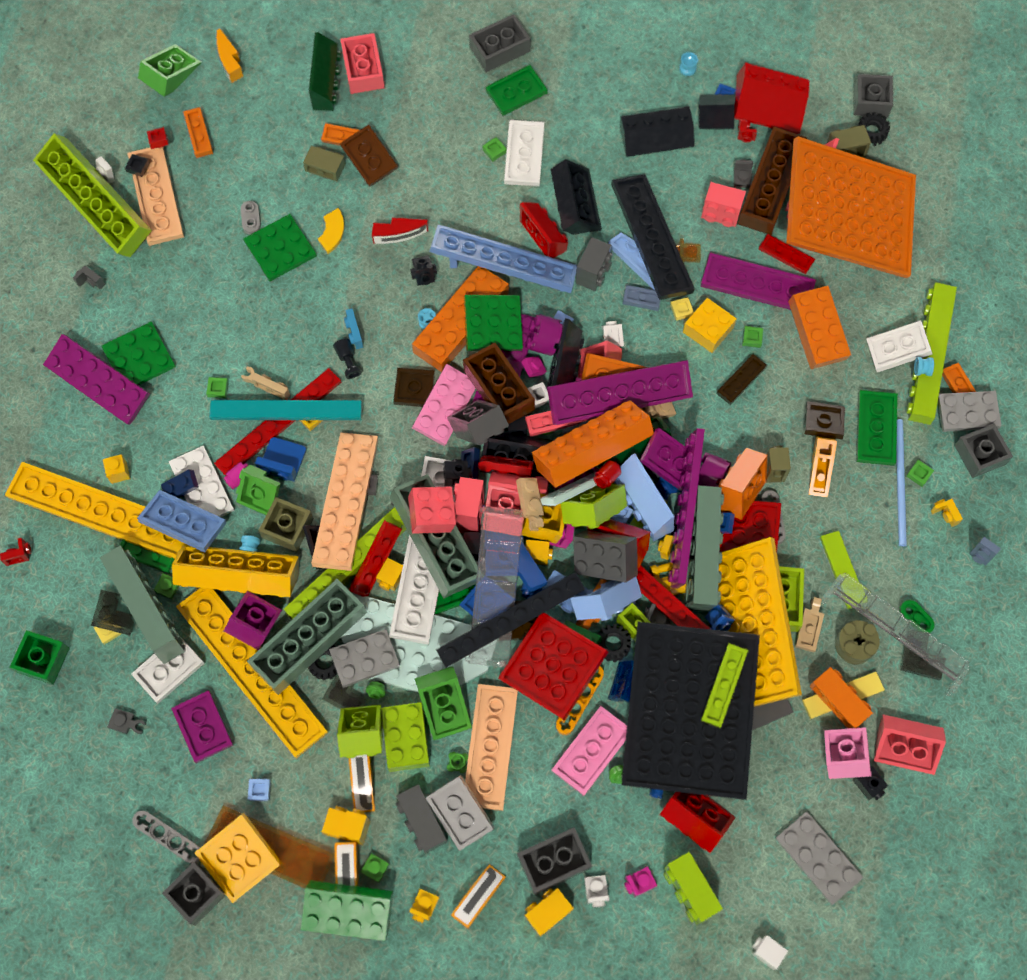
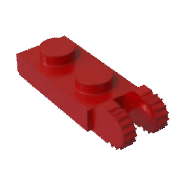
M484 455L480 458L478 467L485 472H490L493 469L503 474L510 472L516 473L518 476H531L534 462Z

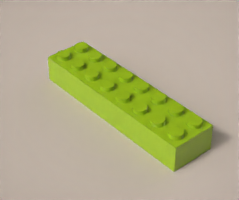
M53 133L33 161L117 254L131 257L152 230L67 138Z

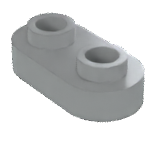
M246 201L241 206L242 227L244 232L250 235L261 228L259 208L254 201Z

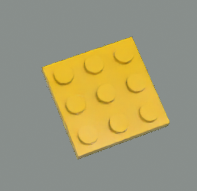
M245 813L241 814L195 852V855L232 903L282 864Z

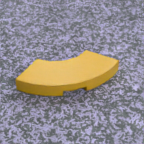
M339 208L323 217L326 229L318 238V242L327 254L331 253L339 245L344 233V220Z

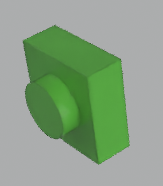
M497 137L482 146V150L493 162L507 153V148Z
M745 326L742 346L761 348L763 328Z
M209 377L207 397L226 398L228 379Z
M917 460L906 477L923 487L934 470Z
M163 573L154 588V592L172 600L180 585H173V577Z
M371 853L361 873L379 883L389 863Z

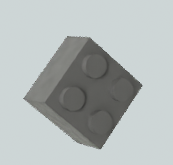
M858 74L854 83V116L867 115V113L872 115L873 112H876V116L880 113L882 114L881 117L885 116L888 118L893 107V76Z
M591 237L577 265L576 284L596 291L598 286H602L605 279L603 275L605 271L609 272L612 262H610L613 253H611L612 245Z
M995 424L960 437L954 445L972 478L1006 465L1013 457Z
M195 862L162 892L184 919L193 926L200 922L226 896L223 890Z

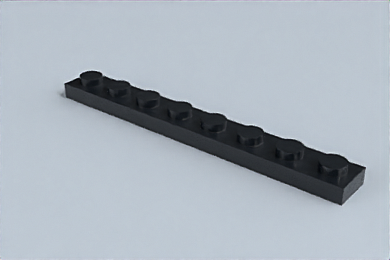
M573 572L435 650L446 668L582 592L585 588L577 573Z

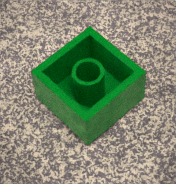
M26 630L9 668L16 673L54 685L70 648L61 641Z

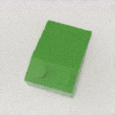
M174 44L140 61L138 79L165 97L174 92L201 64V61Z
M453 666L414 678L433 741L472 728Z

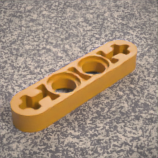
M599 666L598 675L600 677H595L592 684L589 683L587 685L591 690L590 695L587 697L581 695L576 704L580 705L581 711L577 714L569 713L570 717L576 718L575 721L572 719L569 721L568 726L571 728L562 730L560 722L564 723L565 721L558 718L556 729L561 735H569L574 730L603 679L604 671L602 667Z

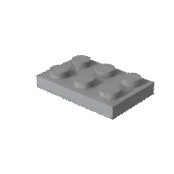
M996 391L939 394L938 406L942 432L980 430L992 424H995L997 429H1000L1001 419Z
M386 629L329 649L343 688L400 667Z
M461 775L426 797V800L459 851L495 828Z

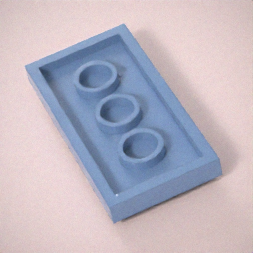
M161 490L156 493L138 516L139 523L202 552H206L226 525L225 519Z

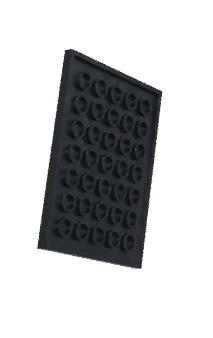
M638 622L621 786L747 800L760 635ZM730 643L748 650L723 724L719 728L703 722L701 719L727 646Z

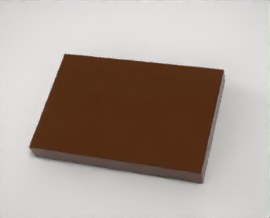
M369 124L340 143L341 148L369 187L398 169V165Z

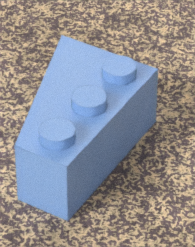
M634 577L628 582L610 580L601 584V588L594 592L592 589L586 591L585 596H573L570 599L577 620L600 618L601 621L611 619L612 614L622 612L624 607L632 603L635 604V601L641 598L642 594L637 577Z

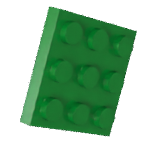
M291 214L243 238L244 243L269 282L317 257Z
M520 295L464 296L467 351H480L493 343H496L501 351H522Z
M152 321L101 346L111 366L137 385H141L176 367Z

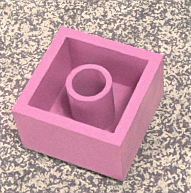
M866 727L824 730L829 779L871 776Z

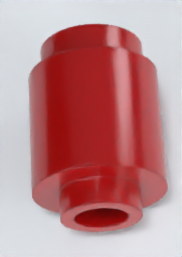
M607 461L595 473V484L602 489L610 487L621 475L620 465L615 461Z

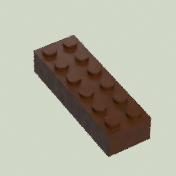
M773 127L741 210L738 225L772 236L791 183L793 140L798 136L805 139L808 137Z

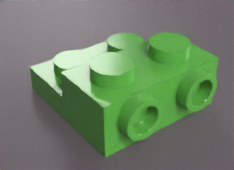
M249 464L240 472L239 479L241 481L236 490V494H238L236 502L267 515L275 497H278L280 483L266 477V471Z

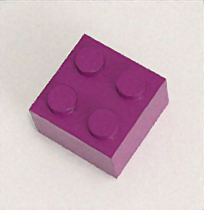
M247 591L231 615L224 632L259 650L282 610Z

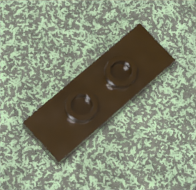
M752 354L722 385L716 394L731 405L767 368V364Z

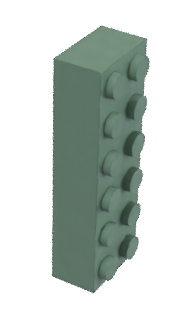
M426 474L393 488L390 499L442 597L446 598L477 584L483 575L456 525L452 532L412 534L408 496L412 488L435 487L429 475Z
M698 485L685 592V606L690 610L709 611L720 603L721 592L718 591V583L721 582L722 576L721 571H719V564L722 562V552H719V547L723 540L720 525L723 524L724 517L723 513H721V505L724 503V494H721L722 487Z
M120 545L99 557L149 646L161 662L166 664L184 653L185 651L182 647L185 644L176 632L173 622L166 615V610L158 601L156 593L148 584V579L140 570L138 562L130 551H125Z
M336 579L247 662L271 689L279 695L367 613L365 606Z

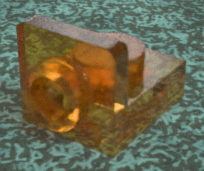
M680 238L679 245H676L682 261L700 263L701 244L684 243V238Z

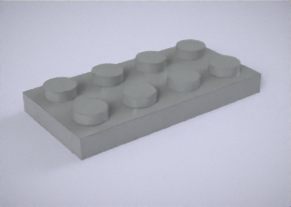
M807 811L775 838L831 905L836 903L864 878Z

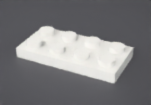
M509 121L504 184L540 186L544 122Z
M204 446L168 461L175 476L188 469L195 472L199 488L184 495L188 503L219 517L234 511Z

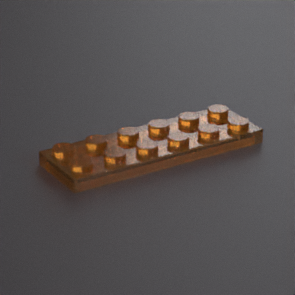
M223 805L205 844L242 813ZM247 816L282 862L270 874L304 889L310 880L324 882L335 854Z

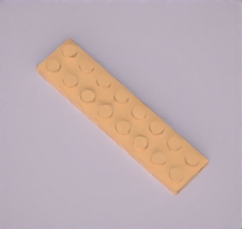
M340 433L312 558V567L352 571L378 445V436Z

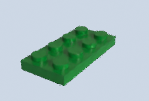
M859 391L856 462L895 466L897 393Z

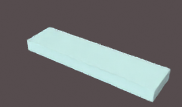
M596 472L542 497V505L556 506L596 486L594 482Z

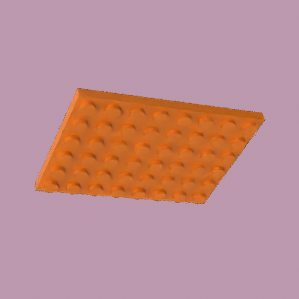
M799 136L794 138L786 244L903 278L911 277L916 175Z

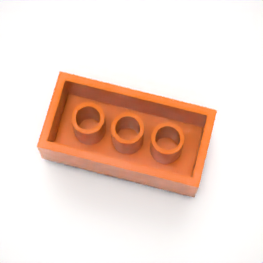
M829 286L794 294L788 302L810 369L848 359L851 353Z

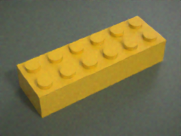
M186 544L182 545L172 563L173 585L199 587L201 589H218L220 591H237L240 593L249 591L259 595L291 597L299 576V556L209 547L206 552H202Z

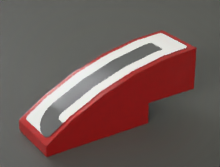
M392 218L391 224L373 223V244L396 243L420 236L428 232V220Z

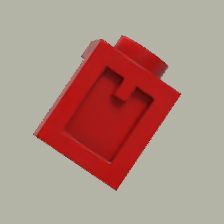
M739 120L737 140H742L745 143L755 141L757 130L750 129V122Z
M164 127L147 131L151 149L162 148L168 145L169 140Z
M22 537L18 538L19 549L11 548L6 550V552L0 553V560L6 566L29 561V554L32 553L31 546Z

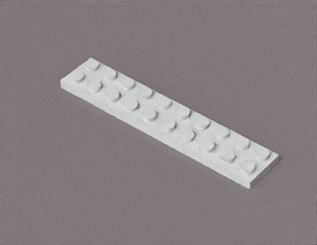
M425 456L421 476L428 474L435 487H444V461L450 460ZM452 486L453 502H455L454 487ZM410 535L389 638L429 644L439 589Z

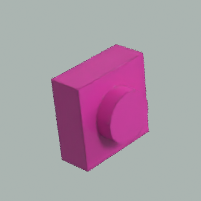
M539 356L524 358L522 361L529 377L542 376L547 372Z

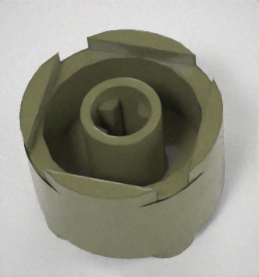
M860 620L847 623L835 639L837 653L844 661L854 665L867 662L877 652L880 644L875 626Z

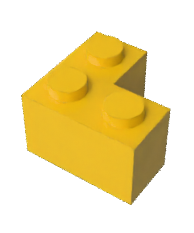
M335 806V809H328L322 833L327 836L364 845L371 821L364 811L353 809L351 812L347 811L346 808Z

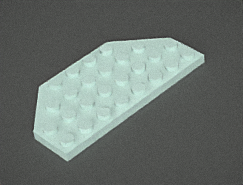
M352 593L365 606L367 613L341 637L344 644L384 629L387 630L389 635L395 604ZM434 615L429 644L390 638L400 667L369 679L419 693L414 678L445 669L435 649L477 626ZM497 639L448 666L454 667L460 686L488 672Z

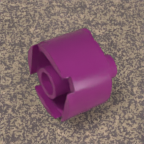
M537 314L535 321L531 320L529 331H531V334L527 338L525 347L531 351L553 356L556 351L553 347L556 343L559 344L561 338L562 324L560 323L562 321Z
M705 452L702 459L703 464L700 467L698 485L719 487L720 481L725 479L732 462Z

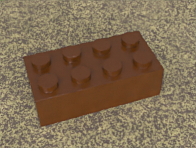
M496 343L463 359L464 372L484 401L500 406L508 424L535 410L534 397Z

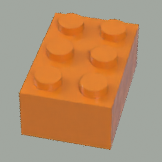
M745 448L743 453L738 455L736 463L729 468L726 478L722 479L719 487H722L721 494H724V503L721 505L722 513H732L736 518L742 520L766 483L767 454Z

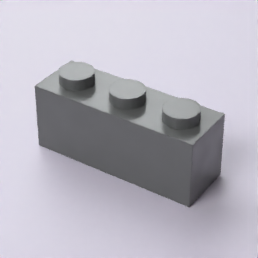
M419 784L396 796L398 802L395 804L400 814L405 813L408 820L404 822L410 833L414 831L417 837L414 842L419 852L423 850L427 854L447 843Z

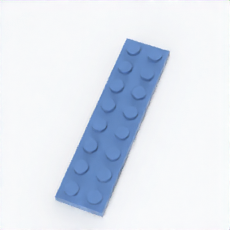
M439 224L430 248V252L563 292L571 293L573 289L577 265Z

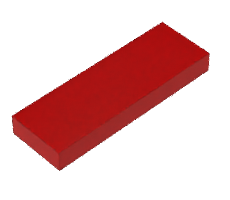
M767 234L759 246L760 251L805 275L815 261L811 256Z

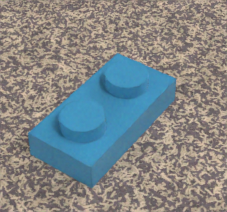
M353 308L345 310L347 315L344 318L346 329H351V333L348 334L350 342L355 344L356 349L363 348Z

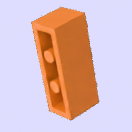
M830 667L809 687L848 729L857 728L873 714L871 707L866 701L861 700L856 695L857 692L851 685H847L842 680L843 677L839 671L833 670Z

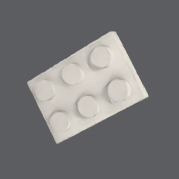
M921 321L867 338L877 372L914 361L916 357L923 358L932 355Z
M185 641V644L182 645L185 652L168 663L163 664L153 654L131 673L157 704L205 664Z

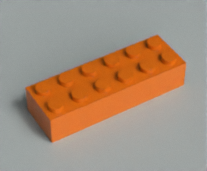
M478 266L412 343L413 353L442 372L445 365H449L466 345L464 296L508 295L509 284L486 268Z
M629 400L590 420L588 423L573 429L571 432L556 438L554 441L539 447L532 452L537 470L556 488L653 435L654 431L650 416Z

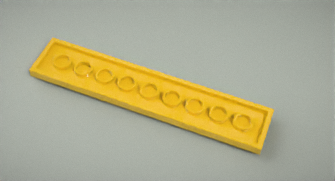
M25 462L20 464L5 493V496L9 499L120 540H125L128 543L175 559L182 545L185 544L139 523L138 516L145 509V506Z
M199 588L176 606L296 759L328 733L291 685L277 695L251 668L247 661L258 650L224 632L233 613L214 589Z

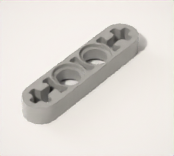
M139 811L133 816V825L138 830L186 862L192 864L193 862L198 863L200 861L198 857L189 859L190 855L183 850L185 846L192 851L195 848L198 850L200 849L198 845L146 811ZM140 816H147L145 818L146 821L152 824L150 829L145 824L139 826L140 821L138 818ZM158 826H163L165 833L162 837L157 838L154 835V830ZM180 837L182 840L181 846L173 849L171 847L172 839Z

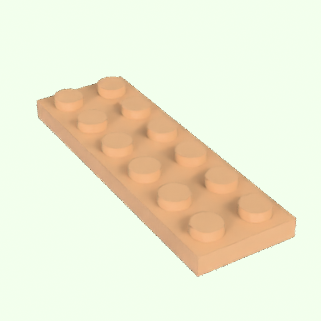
M150 147L129 152L128 158L134 154L147 158L150 162L143 177L132 174L142 220L152 230L146 237L148 245L151 246L184 238L164 148L151 149Z
M478 684L465 782L483 809L503 811L518 691L514 688Z

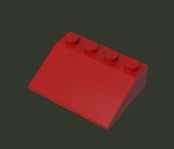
M745 63L737 73L734 119L769 128L777 127L800 134L809 97L810 80Z

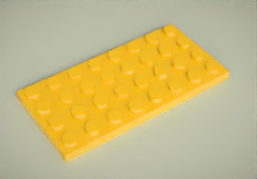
M769 537L722 552V562L719 564V571H721L722 576L721 582L718 583V591L721 592L720 604L735 619L728 631L760 635L754 707L801 696V687L774 538Z

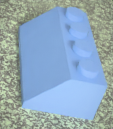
M636 454L631 455L620 466L621 475L614 483L625 485L627 505L633 507V514L636 520H641L644 525L642 528L651 532L650 537L654 542L674 531V515Z

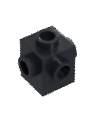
M429 255L411 259L413 268L410 269L412 280L416 279L418 286L434 283V275L437 274L436 265L431 263Z
M461 459L444 461V487L453 486L455 488V484L459 483L460 477L472 479V469L468 468V461Z

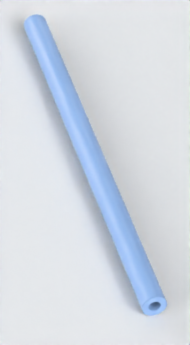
M897 419L899 546H907L903 420Z

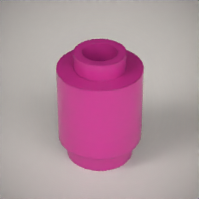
M238 463L223 478L232 490L239 486L241 481L239 475L241 470L248 466L246 463Z

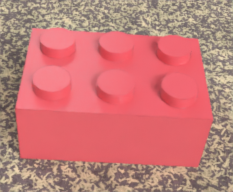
M375 34L340 39L350 93L354 94L385 88Z
M460 477L459 483H456L454 488L456 502L453 503L456 526L460 533L479 532L485 502L484 480Z

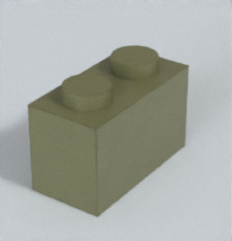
M312 145L303 161L306 172L338 182L346 165L344 156L340 153H333L322 147Z
M773 446L767 452L766 483L785 482L791 470L789 448Z

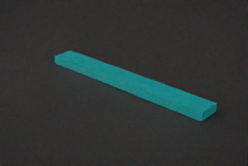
M211 400L209 418L210 420H361L362 401Z

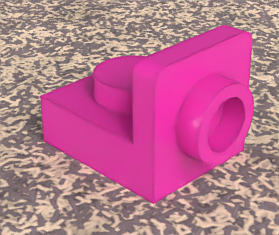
M565 524L561 539L557 544L550 542L549 545L566 549L573 541L574 527L571 524Z
M648 867L625 877L627 882L624 883L628 894H633L634 898L657 887Z

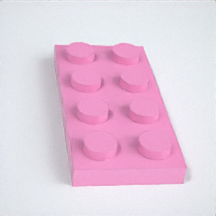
M446 364L415 420L412 429L445 446L453 432L447 417L466 407L476 389L468 376Z
M600 706L551 771L581 795L585 796L625 743L627 725Z

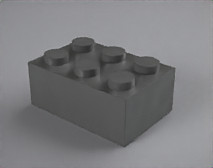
M512 14L470 34L469 48L484 71L488 72L531 52V38L516 16Z
M479 399L447 417L457 438L476 445L486 443L489 437L503 433L504 428L509 426L499 405Z
M584 530L573 536L574 572L577 574L620 582H628L638 575L636 537Z
M575 827L517 853V858L534 895L592 868Z

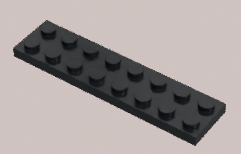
M646 175L612 180L611 186L659 300L692 294L695 288Z

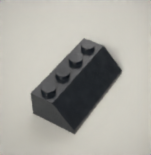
M690 106L621 116L619 128L626 157L695 147L694 125Z
M567 159L563 160L550 169L562 230L573 235L601 231L602 227L590 170Z
M565 318L562 324L559 344H555L554 349L556 351L553 354L547 387L575 382L578 375L575 369L576 366H579L581 355H578L584 344V339L582 338L583 331L567 318Z
M503 432L488 438V441L484 443L482 456L491 455L533 461V470L529 477H544L536 468L532 452L554 440ZM493 469L490 472L480 470V472L491 474L492 471L497 472V470Z

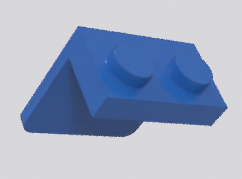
M273 437L269 441L264 457H257L256 467L266 471V475L295 482L306 453V447Z

